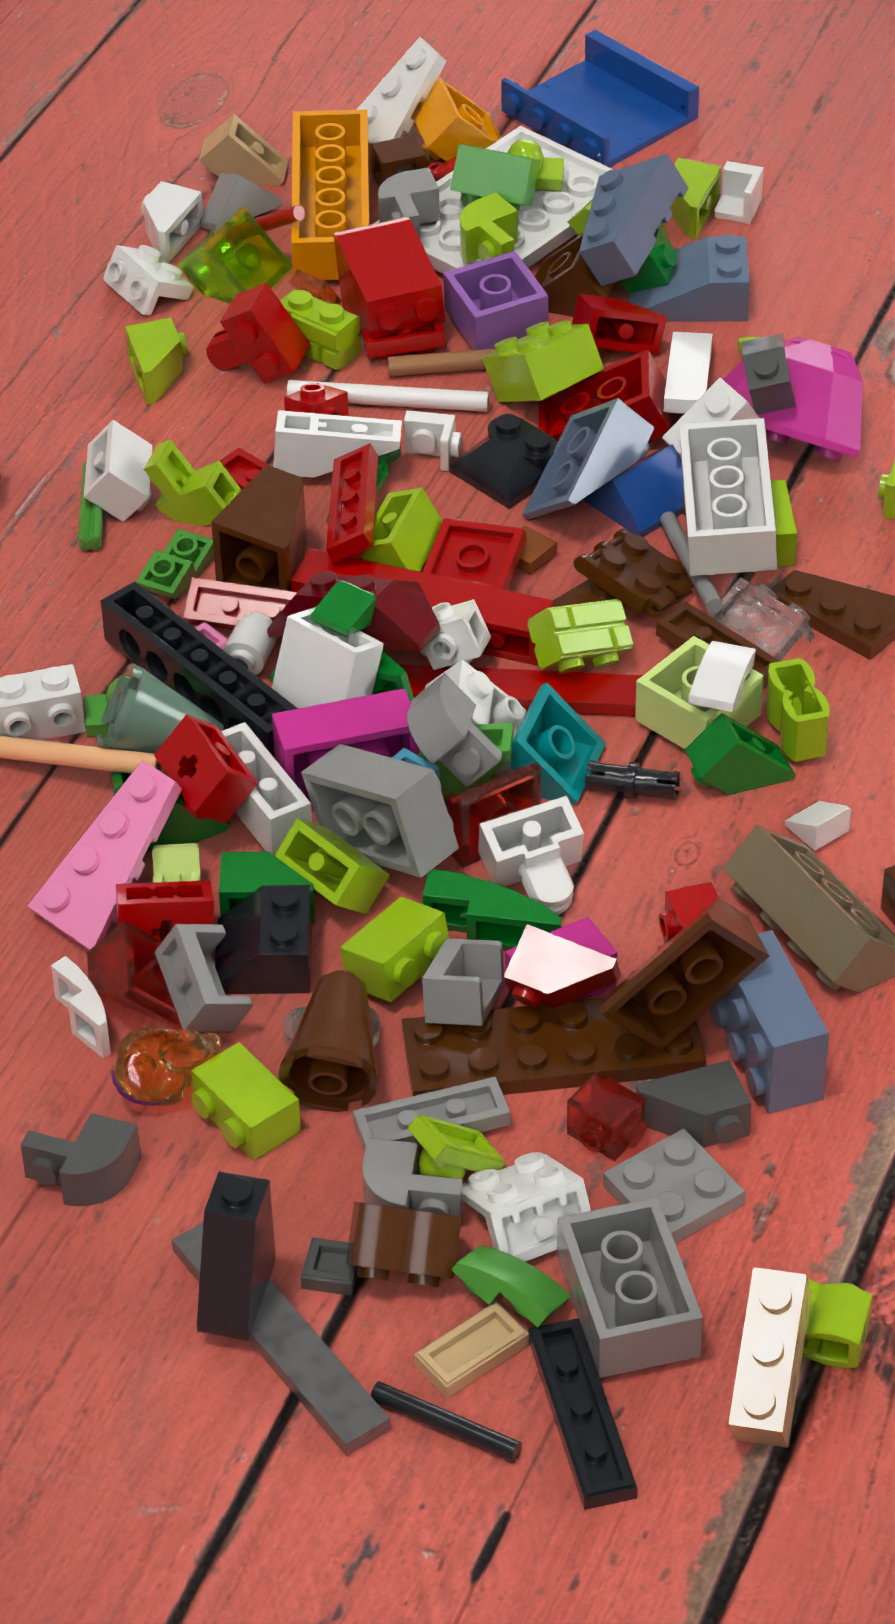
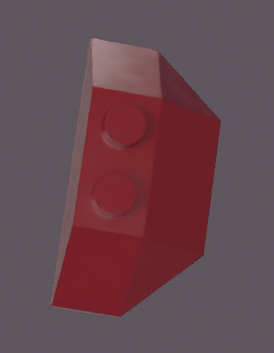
M324 571L313 575L292 597L267 628V633L269 637L283 638L287 616L317 607L331 588L339 581H346L376 596L371 624L360 631L384 643V649L420 652L441 629L439 621L419 582L374 578L371 575H336L334 572Z

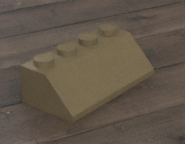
M756 825L723 867L736 881L732 885L733 889L744 899L751 903L756 902L763 909L759 914L760 917L779 932L784 931L791 938L787 942L788 946L807 961L812 960L819 967L815 972L816 975L832 989L838 990L842 986L861 993L894 977L895 934L808 846Z

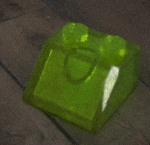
M244 206L220 222L177 264L202 295L231 304L236 294L267 282L270 288H272L293 267Z

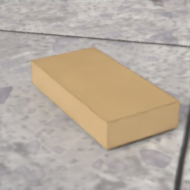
M496 1301L414 1354V1366L446 1398H449L529 1346V1333Z

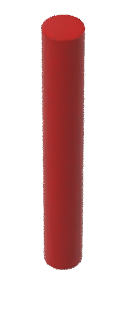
M296 205L235 224L224 229L223 236L226 241L233 242L292 224L305 218V210L302 206Z

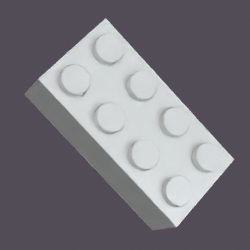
M764 418L679 424L690 576L777 570L776 528Z

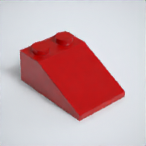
M647 349L606 366L604 370L539 401V429L555 438L558 442L571 415L615 399H620L655 427L648 442L657 441L671 428L670 413L663 412L666 380Z

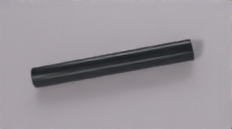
M378 1381L372 1389L370 1396L379 1405L511 1462H515L520 1454L522 1442L381 1381Z

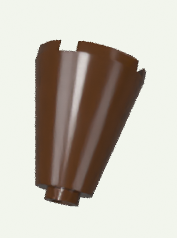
M337 970L319 979L280 1064L279 1081L294 1091V1095L299 1099V1104L323 1111H348L349 1103L362 1100V1107L368 1104L376 1094L378 1075L367 990L364 982L349 971Z

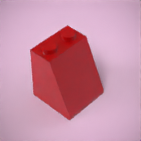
M408 217L333 233L342 307L346 311L360 317V327L370 337L374 339L395 334V331L408 328L413 330L433 325L434 322H446L442 284Z

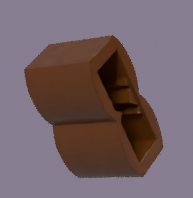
M354 1201L346 1264L358 1266L357 1276L388 1280L389 1270L409 1273L408 1283L439 1287L440 1277L453 1279L454 1272L451 1269L456 1261L462 1217Z

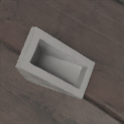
M220 173L201 217L200 225L202 229L221 231L280 207L283 203L277 195L238 174Z

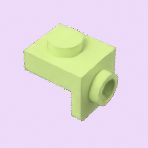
M198 844L155 845L152 848L153 882L201 881Z

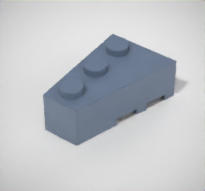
M668 154L619 170L612 169L599 176L579 253L601 286L636 276L657 241L654 233L661 222L668 223L673 215L670 210L672 203L677 195L678 197H684L688 191V186Z

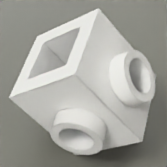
M475 600L452 606L448 602L433 606L432 609L439 621L441 630L420 651L424 656L428 657L433 670L446 666L452 667L462 659L469 664L474 658L480 657L490 641L491 635Z

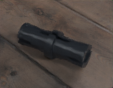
M590 760L587 765V771H591V774L585 775L586 789L624 793L626 798L636 799L638 795L668 798L674 801L678 798L679 791L675 790V787H680L681 777L678 771L669 772L641 768L640 763L630 762L628 766Z

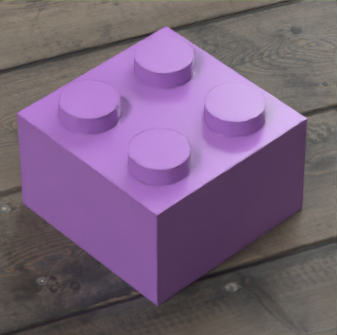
M516 251L443 272L445 311L473 350L495 349L494 345L511 337L520 339L527 335V328L541 322H549L548 295Z

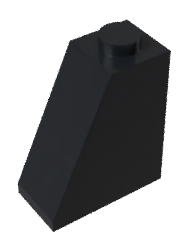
M221 1171L217 1174L204 1210L197 1332L246 1341L249 1339L276 1260L270 1180Z

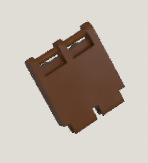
M627 529L617 531L613 536V540L609 542L602 541L598 543L591 554H581L574 559V567L579 573L639 614L645 611L652 617H658L673 607V604H677L692 594L690 589L694 587L680 562L665 556L649 545L645 538L633 534Z

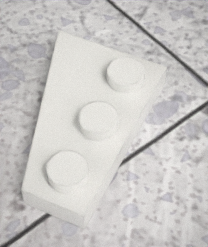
M421 37L406 51L403 57L356 109L368 110V137L370 143L400 138L402 132L408 134L414 123L410 117L417 104L427 99L447 62Z

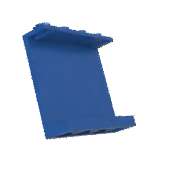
M595 29L585 35L584 61L536 87L526 90L516 82L514 83L507 78L502 79L501 104L502 112L552 141L610 168L696 120L699 107V86Z

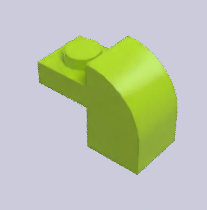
M495 192L469 203L460 214V254L466 263L479 258L483 261L514 251V244L518 243V210L498 193Z
M171 439L161 442L156 446L143 469L162 493L156 503V507L176 522L197 526L210 525L211 521L242 491L220 461L194 470Z

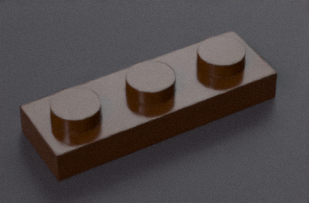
M684 602L656 622V635L676 648H679L695 636L709 645L712 641L756 649L752 669L763 675V689L768 685L769 664L780 661L688 602Z

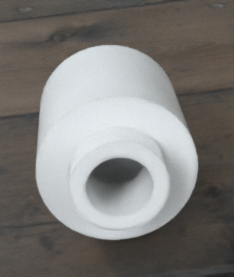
M261 613L247 614L237 621L223 650L253 674H259L276 643L277 638L269 637L267 633V628L273 621Z

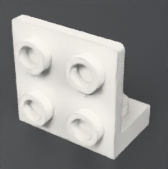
M539 1152L522 1155L514 1161V1165L498 1171L495 1169L478 1171L469 1177L468 1182L462 1184L463 1201L485 1217L493 1248L511 1254L525 1262L557 1250L558 1217L591 1211L583 1178L547 1154Z

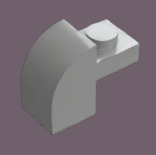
M430 168L401 172L389 177L381 184L378 191L379 223L408 217L420 239V224L440 221L439 187Z
M444 673L412 699L407 713V722L414 741L425 757L432 764L439 759L468 787L500 762L502 752L471 722L476 704Z
M368 1138L362 1165L364 1203L462 1217V1179L419 1175L418 1143Z

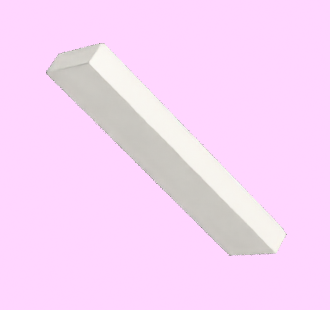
M673 332L663 412L685 414L707 391L713 334Z

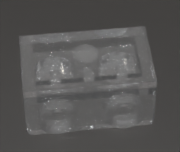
M741 577L722 599V609L717 613H710L709 615L780 661L799 638L808 643L815 638L808 623L810 617L802 608L794 603H789L788 606L777 600L776 594L764 584L758 582L754 586Z

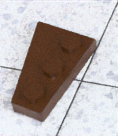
M793 570L768 590V605L869 660L895 640V596L798 570Z

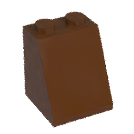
M266 465L211 521L216 581L291 592V579L304 558L307 545L303 477Z

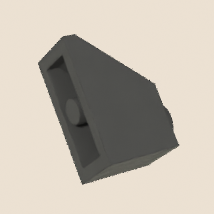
M783 334L743 341L742 354L747 383L756 414L759 415L796 407Z
M730 1060L636 1084L635 1118L639 1125L669 1136L684 1128L703 1148L719 1143H730L738 1138L749 1136L751 1101Z

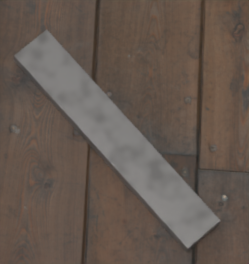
M203 1222L172 1239L173 1252L198 1281H200ZM269 1279L248 1339L346 1456L391 1430L388 1415Z

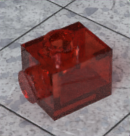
M598 1071L567 1100V1134L580 1141L587 1149L599 1152L613 1161H616L628 1147L634 1148L637 1146L646 1132L645 1098Z

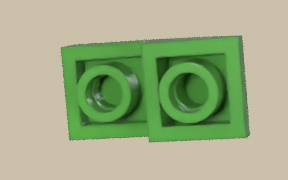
M177 529L164 552L154 551L136 582L148 591L173 599L177 598L190 587L192 577L198 578L214 557L213 539Z
M482 1245L458 1261L451 1269L464 1281L465 1286L470 1292L479 1296L488 1305L503 1295L512 1303L514 1309L521 1316L529 1319L537 1328L560 1311L572 1296L557 1282L529 1263L511 1254Z

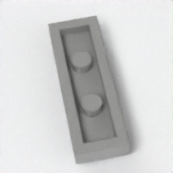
M496 1076L353 1110V1124L364 1153L368 1138L418 1143V1148L423 1147L407 1129L417 1115H425L480 1132L511 1125V1112Z

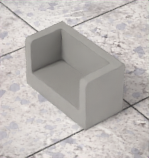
M175 924L155 951L184 1032L233 1031L253 1007L250 996L225 995L213 963L211 953L226 935L223 925Z
M446 938L422 978L425 1023L483 1025L505 985L503 977V947L500 941Z

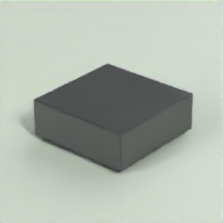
M312 1237L301 1275V1288L352 1296L357 1279L358 1266L346 1264L348 1242Z

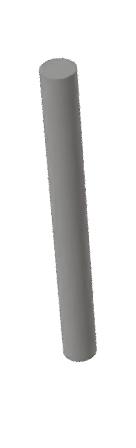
M673 512L663 513L660 517V523L709 613L719 612L723 607V602L709 576H690L688 540L677 517Z

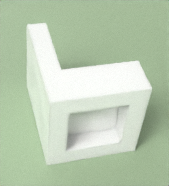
M730 161L726 162L723 168L722 195L714 211L715 218L746 224L751 223L762 200L764 167Z

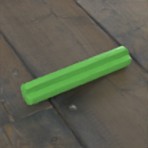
M84 462L82 467L78 530L79 547L84 551L89 549L96 551L102 546L104 510L84 498L86 462Z

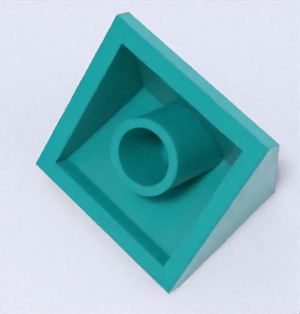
M547 682L538 689L512 741L510 758L511 791L548 800L567 796L570 804L573 805L578 802L585 788V775L591 774V771H587L589 761H598L606 742Z

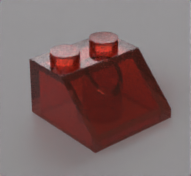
M536 762L509 769L443 798L448 814L452 818L453 830L459 849L452 853L451 856L462 868L482 860L478 853L480 823L541 804V767Z

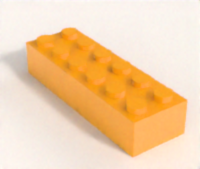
M367 109L293 111L292 207L300 205L305 210V218L291 224L293 281L318 282L321 280H339L333 233L370 225Z

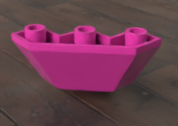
M803 337L784 340L796 407L758 415L759 418H764L766 438L784 444L788 443L789 437L819 446L818 455L837 461L841 460L842 454L858 458L861 443L863 380L852 353ZM742 360L723 380L747 400L753 408L744 360Z

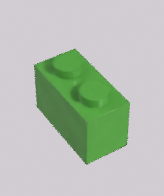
M459 144L450 190L461 192L460 200L469 202L496 192L519 211L520 205L532 206L541 160Z

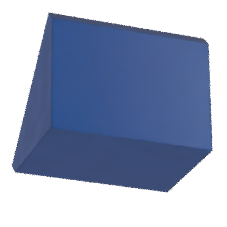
M672 444L643 457L639 462L630 466L583 500L633 534L644 537L662 526L660 517L663 513L673 512L677 517L685 512L681 459Z

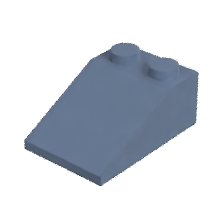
M721 235L705 237L675 250L676 264L668 284L629 294V303L666 315V322L748 321L750 280L746 236Z
M615 399L571 415L554 449V454L548 461L522 516L530 520L577 504L630 466L639 462L649 449V443L647 442L655 427L620 399Z

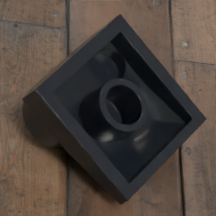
M503 414L488 424V436L477 443L450 466V473L510 509L532 495L548 461L554 454V449L558 442L555 438L524 419L513 414Z

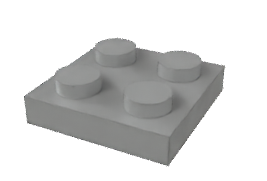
M684 1128L603 1172V1187L620 1205L658 1197L675 1244L745 1205V1191Z

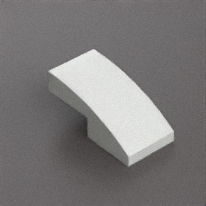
M712 641L696 673L689 694L688 704L733 712L742 698L744 680L754 666L756 649Z
M64 956L51 965L55 999L69 1009L72 1034L104 1059L111 1054L107 1019L102 1001L88 977L67 956Z

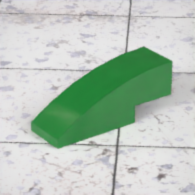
M432 869L428 872L423 891V905L444 912L448 931L467 933V939L500 941L503 951H506L518 945L527 924L548 933L562 927V917L542 904L514 890L461 873Z

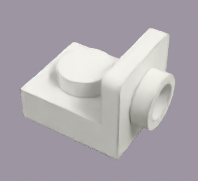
M407 410L404 418L405 453L440 456L441 471H449L453 457H460L462 448V433L456 432L455 415Z

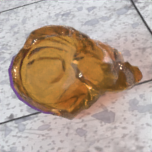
M155 1025L141 1027L132 1031L121 1040L117 1049V1061L111 1071L112 1082L120 1095L130 1102L149 1106L176 1104L182 1101L186 1090L192 1085L191 1070L216 1056L222 1039L216 1033L209 1034L205 1032L201 1034L193 1029L177 1030Z

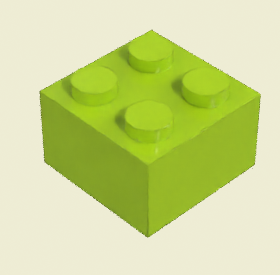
M564 320L551 326L548 321L535 324L526 329V336L517 339V337L504 339L494 345L496 351L482 357L498 402L541 401L604 370L589 325H572L570 320Z

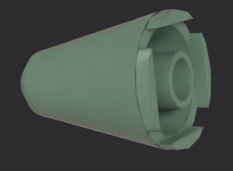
M129 664L126 668L131 674L130 678L121 675L109 698L101 721L108 724L109 727L106 736L98 733L97 746L107 749L155 754L186 714L216 725L221 731H223L224 726L141 666Z

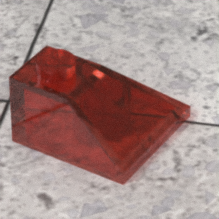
M123 921L87 952L88 979L99 995L108 997L129 1009L183 1030L155 955V951L162 941ZM188 1032V1033H191V1034L197 1036V1035L200 1034L201 1032Z

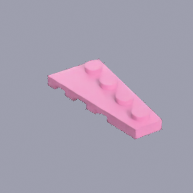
M142 760L27 907L37 916L100 958L106 946L103 939L111 922L116 923V884L131 883L132 880H138L145 866L142 859L150 843L157 842L182 788L173 779Z

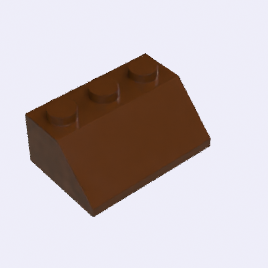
M717 898L614 988L600 1005L599 1010L603 1016L662 1050L770 956L749 917L721 898Z

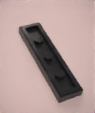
M579 1318L538 1328H529V1344L584 1510L637 1499V1486Z

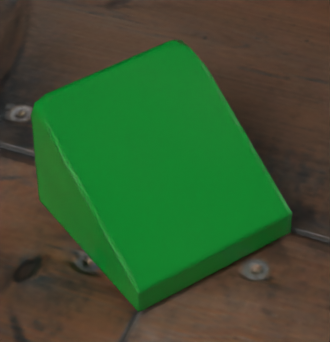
M339 581L311 613L310 620L342 636L348 637L371 624L376 596L346 581Z

